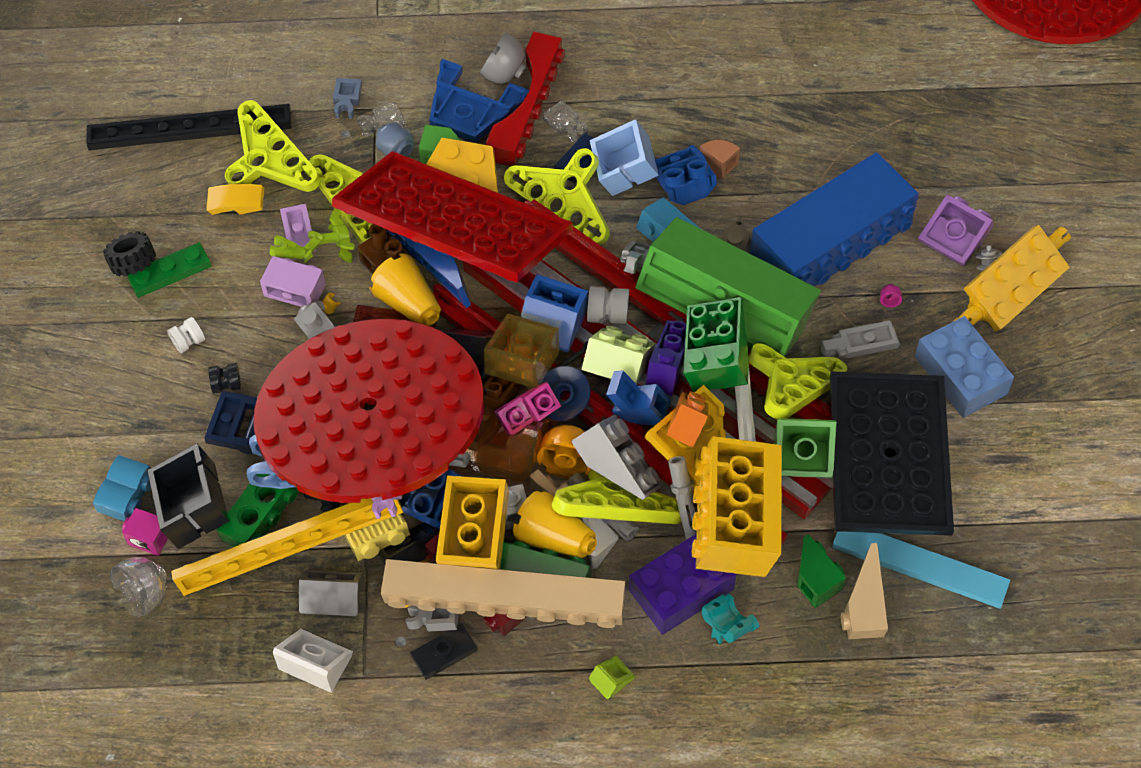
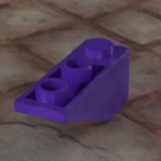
M667 320L649 361L645 385L657 384L668 396L673 395L684 364L686 323Z

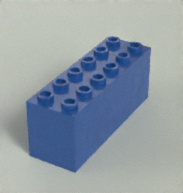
M876 152L755 227L752 232L750 254L814 287L818 284L822 285L836 272L846 270L858 258H865L875 247L888 243L897 233L907 231L913 223L912 219L917 207L916 203L919 193Z

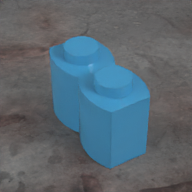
M118 455L93 500L96 511L125 521L127 517H131L135 508L141 509V497L145 492L151 490L148 470L151 469L150 466Z

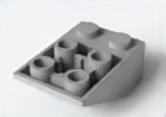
M616 414L598 423L571 441L586 466L643 500L662 487L659 483V475L655 469L646 464L642 448L632 441L628 435L629 429L626 423L621 418L618 419Z

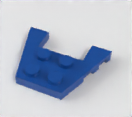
M442 59L440 61V72L437 77L436 93L433 98L429 122L432 126L451 128L460 138L476 143L492 130L493 125L504 120L523 103L529 92V89L509 83L499 101H495L456 87L455 84L463 73L462 65Z

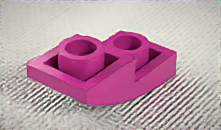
M544 382L521 394L494 412L509 436H513L533 421L539 422L561 407L548 382Z

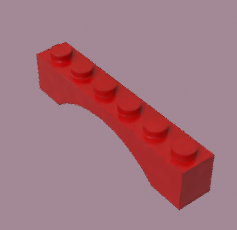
M533 31L525 49L526 67L532 79L529 92L515 112L493 125L485 144L493 147L495 163L511 167L517 165L519 158L523 159L526 152L525 143L527 139H531L533 136L535 119L539 120L541 116V104L548 99L550 82H555L558 70L557 65L558 63L562 64L564 60L565 49H562V38Z

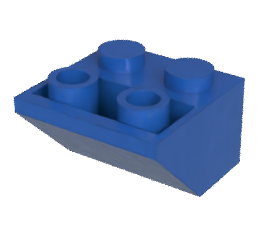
M536 274L525 297L517 336L569 352L588 311V290Z

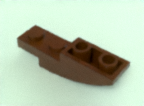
M498 366L483 385V419L479 431L468 449L478 452L483 444L490 445L502 427L494 411L516 398L524 378V373Z

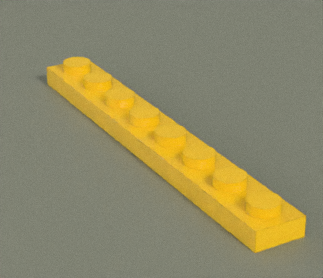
M361 499V503H348L281 530L268 533L252 541L242 543L231 549L213 554L210 557L184 565L171 571L172 579L185 596L390 518L391 515L388 508H385L381 511V517L377 519L372 510L374 503L372 499ZM399 499L393 500L397 507L396 515L403 513Z

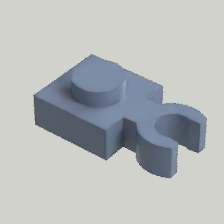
M336 78L333 101L336 104L334 106L336 118L340 117L342 111H348L349 119H353V105L359 106L362 80Z

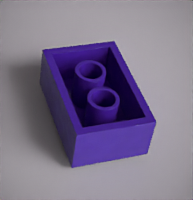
M697 533L629 575L630 593L662 635L700 612L704 605L722 594L730 593L735 588V573L696 569V558L692 557V544L694 539L696 540Z

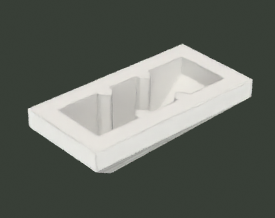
M580 517V520L596 534V548L592 554L588 555L591 569H595L601 564L619 539V536L601 519Z

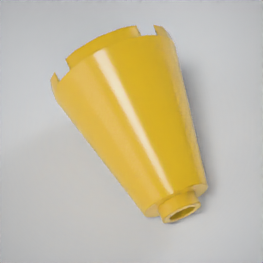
M404 253L399 254L401 258L396 260L392 257L385 260L371 277L373 286H369L371 293L377 299L410 320L428 326L433 325L439 319L441 308L416 261L410 255Z
M545 490L543 492L535 491L525 499L517 513L521 515L519 525L514 523L513 526L514 537L518 542L528 544L531 547L548 549L579 558H584L593 553L597 545L595 532L578 517L564 516L554 511L552 508L554 496Z

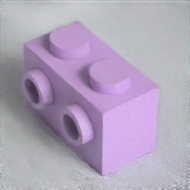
M272 256L260 280L265 297L300 307L318 301L326 286L323 270L318 267L300 264L289 258Z

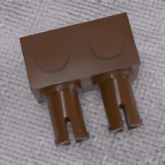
M375 224L369 227L371 238L357 246L360 262L372 275L385 260L390 257L396 260L401 258L399 254L404 253L402 243L400 244V241L394 236L390 237L386 233L387 229Z

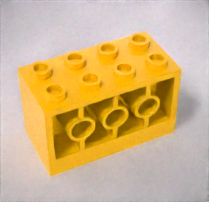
M712 436L708 445L703 446L701 458L696 459L694 465V476L699 477V484L695 486L693 493V502L697 503V512L694 513L692 522L693 530H697L696 540L694 539L692 544V557L696 558V569L766 577L781 555L782 445Z

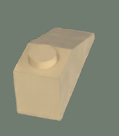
M871 543L845 612H841L842 629L847 630L848 639L884 637L888 631L877 543Z

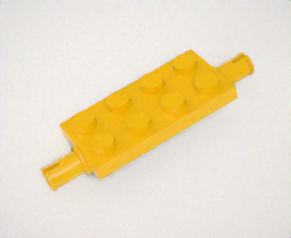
M1040 225L1032 227L963 288L969 296L968 309L958 318L954 319L953 322L965 316L972 325L978 321H985L990 324L994 331L1001 330L1070 268L1058 251L1060 247L1071 239L1070 233L1064 237L1062 236L1068 230L1064 227H1058L1048 237Z

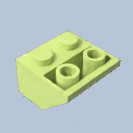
M606 326V328H602L589 338L582 370L610 379L614 371L624 370L638 384L642 380L655 343L649 342V338L639 334L629 336L623 334L620 328Z

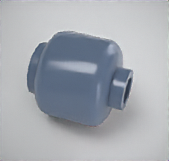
M393 122L383 125L378 129L376 146L384 155L394 151L408 157L412 153L414 138L403 126Z

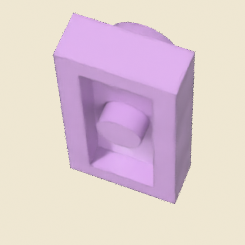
M306 204L280 209L286 239L304 247L311 240L308 238V232L312 231Z

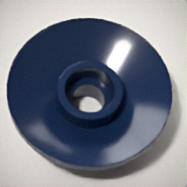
M561 366L552 369L540 380L538 385L548 382L561 407L546 417L555 421H568L580 415L587 407L591 388L588 379L580 370L570 366ZM570 393V397L563 401L564 394Z

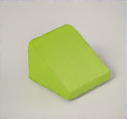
M615 655L597 664L589 680L606 699H609L634 680L636 676Z

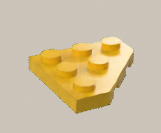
M704 385L695 393L703 396L705 402L708 403V418L694 447L667 436V428L674 410L645 435V438L667 460L677 456L685 457L690 480H693L694 486L699 484V477L694 476V465L696 459L701 458L703 446L708 445L712 436L726 438V431L723 430L724 404Z

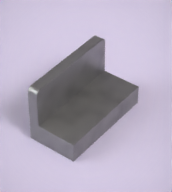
M304 570L299 579V612L304 614L357 616L359 612V590L362 586L363 573Z

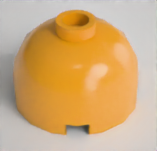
M560 425L550 429L539 444L537 452V462L539 465L542 462L546 466L547 473L564 479H570L575 473L581 474L585 472V475L589 474L591 468L586 466L571 442L585 431L573 425Z

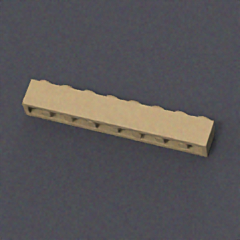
M386 559L381 588L384 603H388L389 606L394 608H405L406 605L417 606L424 611H434L435 608H443L455 614L475 611L477 614L486 617H492L497 613L507 614V617L512 619H524L525 616L537 617V620L542 622H554L555 619L567 620L568 623L573 625H584L585 622L597 623L598 626L604 628L622 625L626 593L625 581Z

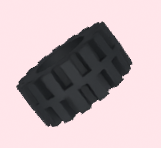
M136 231L134 234L129 232L125 236L122 234L118 239L114 238L111 240L112 243H108L103 250L111 272L116 274V276L123 275V277L129 274H137V271L142 272L145 270V267L152 265L151 262H154L156 257L148 235L144 232L140 233V231Z

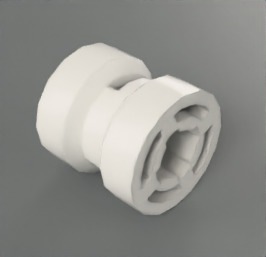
M193 317L184 320L183 325L179 327L174 326L167 330L171 341L181 354L189 350L190 345L205 341L204 334Z

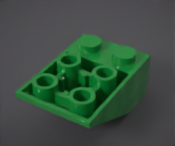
M738 297L687 306L683 374L693 392H696L703 385L709 390L748 385L749 358L742 298Z

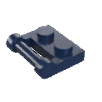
M222 391L204 437L206 444L236 449L244 454H253L249 440L250 437L255 435L254 412L245 437L240 438L237 436L247 409L255 410L257 398Z

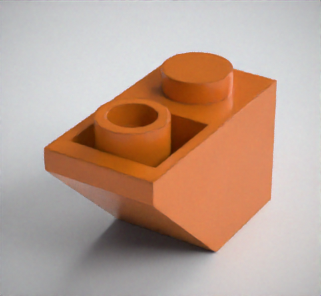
M682 392L667 428V436L694 447L708 418V403L705 402L703 396L695 392H690L689 394Z

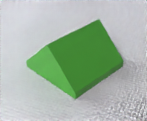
M777 418L774 444L782 445V476L833 478L836 420Z

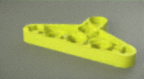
M253 100L243 102L238 108V118L244 156L226 169L225 179L228 184H251L260 176L302 191L310 192L315 190L320 185L321 180L314 166L257 102ZM249 111L256 115L257 119L255 121L247 114ZM263 125L271 126L267 133H258ZM276 142H285L282 149L273 150V145ZM262 156L265 158L261 165H252L256 157ZM298 157L299 162L293 167L287 166L289 159ZM303 170L308 177L312 178L310 181L304 180L301 175ZM243 172L244 176L240 181H232L235 173Z
M586 148L578 150L564 170L528 166H511L506 170L504 174L505 184L531 202L535 199L551 210L552 201L560 198L562 200V207L559 211L554 212L556 215L570 221L574 213L581 212L583 216L582 221L574 227L599 245L604 244L608 240L610 230L586 186L599 165L597 155ZM584 155H590L592 158V162L587 168L580 167V159ZM515 174L519 175L527 183L523 186L516 182L513 176ZM569 177H576V187L572 190H567L565 187L566 180ZM536 185H541L543 189L541 196L532 198V188ZM588 224L595 229H599L601 236H594L591 231L587 230Z
M315 155L309 160L320 176L321 182L318 187L331 205L332 198L363 174L325 155ZM317 166H320V167H322V168H325V173H326V174L323 175V172H322L321 169H320L319 167H317ZM331 181H337L340 183L339 186L334 189L326 187L327 183ZM341 211L342 220L358 242L361 244L368 240L366 231L373 223L364 221L363 223L355 224L352 222V219L356 216Z
M761 343L754 344L748 355L749 363L769 377L764 410L775 419H787L830 390L831 372L847 371L846 364L835 357L786 358L771 347Z
M593 469L588 474L590 481L557 490L552 502L554 511L564 516L665 524L681 523L676 498L655 491L642 500Z

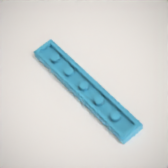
M837 532L832 549L864 560L871 543H877L880 566L1001 609L1010 579L881 533Z

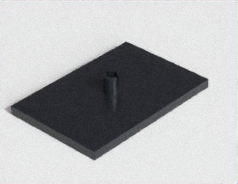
M831 372V420H836L833 471L835 531L952 536L954 533L944 376Z

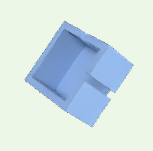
M636 119L590 140L592 152L597 155L599 165L596 169L599 182L612 196L632 188L633 182L639 185L659 176L649 135Z

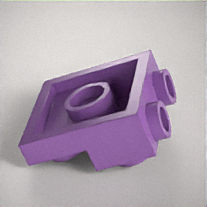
M947 194L918 237V240L965 267L976 248H980L993 228V220L986 211L982 209L976 211L969 207L968 202L959 196L953 198Z

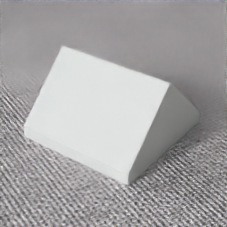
M302 629L274 647L273 650L279 670L331 693L353 653L351 650Z

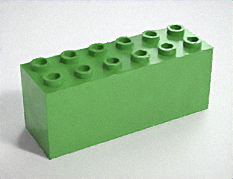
M678 217L650 245L635 287L686 315L687 306L741 297L747 346L752 348L757 343L765 344L786 357L803 333L821 293L820 289Z

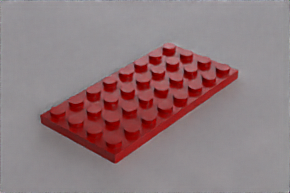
M394 151L386 155L332 198V207L516 283L572 232L573 222Z

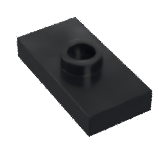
M461 623L457 626V630L445 632L410 652V655L424 679L427 680L476 652L477 646Z

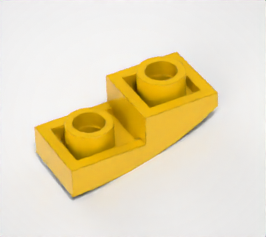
M230 184L209 187L206 210L211 215L235 210L239 215L263 210L264 187L256 184Z

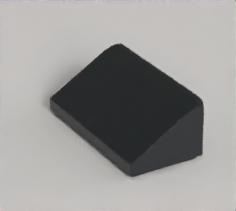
M423 522L410 529V535L405 537L402 543L394 546L389 545L381 549L378 556L384 565L386 564V559L412 562L423 561L428 556L425 544L434 538L437 533L428 524Z

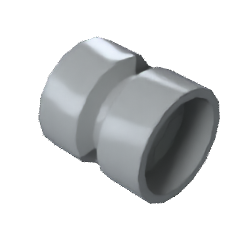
M590 286L587 322L603 323L606 319H609L611 324L626 325L629 289L613 288L611 292H608L606 287Z

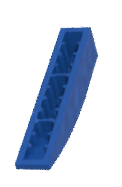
M387 230V233L399 240L400 244L402 243V247L466 308L471 305L465 282L453 256L436 251L431 247Z

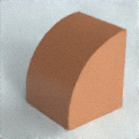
M712 140L700 146V152L704 155L710 168L721 179L739 164L740 148L729 141Z

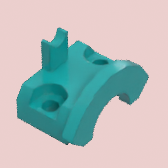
M722 594L702 607V616L712 627L711 638L715 637L719 645L723 643V638L728 643H731L744 634L760 627L753 614L745 617L737 610L734 597L731 594Z

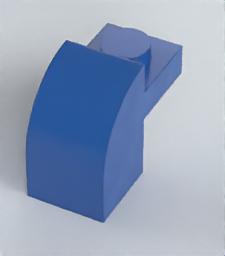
M624 370L613 372L606 395L614 403L612 410L614 414L623 420L639 425H655L667 416L671 399L657 384L638 386Z

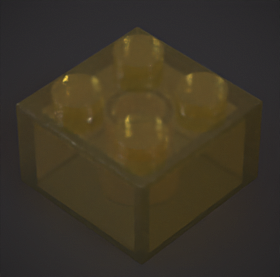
M507 314L484 348L485 374L532 388L540 385L559 354V328Z

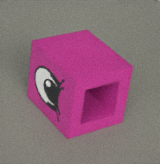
M135 508L131 517H127L123 523L122 534L128 545L157 556L160 555L168 538L160 530L157 515Z

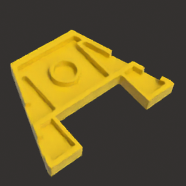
M441 138L426 165L498 193L495 156L492 146Z

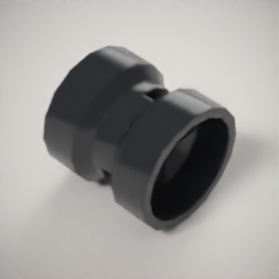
M237 363L228 364L223 368L219 366L208 368L213 394L221 393L224 389H230L231 391L241 390Z

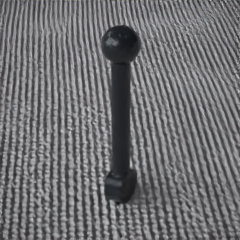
M586 341L582 349L558 366L550 367L547 373L554 368L569 365L586 353L589 341Z

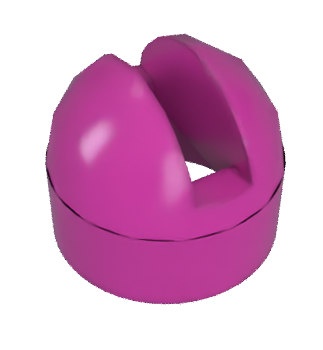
M894 284L885 285L880 292L881 304L889 308L900 305L902 302L900 288L894 286Z

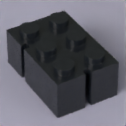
M198 443L148 470L160 530L178 549L200 538L201 532L204 531L207 534L229 522L221 486L218 483L219 478L215 463Z

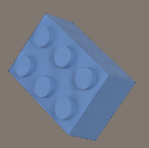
M965 316L919 339L915 358L929 375L944 376L945 396L962 418L1009 393L1014 376Z

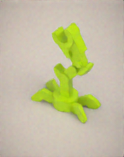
M335 208L329 218L331 224L328 226V229L333 232L320 234L316 231H309L308 238L311 240L304 247L283 236L275 235L274 245L280 247L271 245L269 255L289 258L291 260L293 258L304 259V263H306L313 257V252L318 246L335 242L336 246L340 247L339 257L348 263H352V253L348 252V250H354L355 245L350 243L351 239L348 228L343 220L340 219L342 215L341 210Z

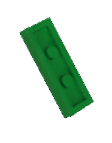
M198 242L151 262L152 265L145 267V270L142 272L137 271V274L134 275L129 274L127 278L137 298L212 266L201 243Z

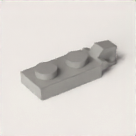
M634 240L630 241L623 249L621 255V262L626 263L624 272L635 274L637 268H643L650 244Z
M888 320L839 330V334L833 335L832 339L822 341L820 350L823 357L839 356L840 359H848L897 349L900 342L892 322Z

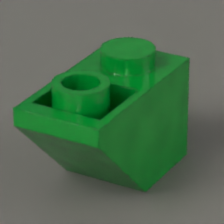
M807 534L804 536L801 548L797 587L809 602L817 608L843 590L846 577L843 568L837 562L833 563L826 555L824 546L819 541H814Z

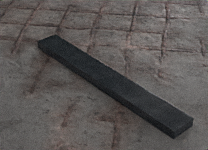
M290 104L261 106L281 130L292 129ZM238 109L87 125L86 145L89 151L241 134ZM249 111L247 113L254 121L257 119L253 112ZM263 125L258 132L269 131L271 126Z

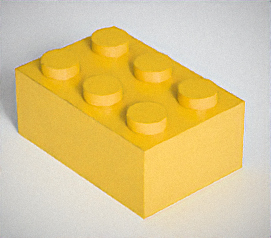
M447 476L436 555L437 564L500 570L509 499V489L506 480Z

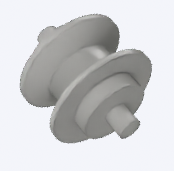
M986 245V249L976 254V258L982 261V264L976 267L977 270L984 271L1003 253L992 248L991 245Z

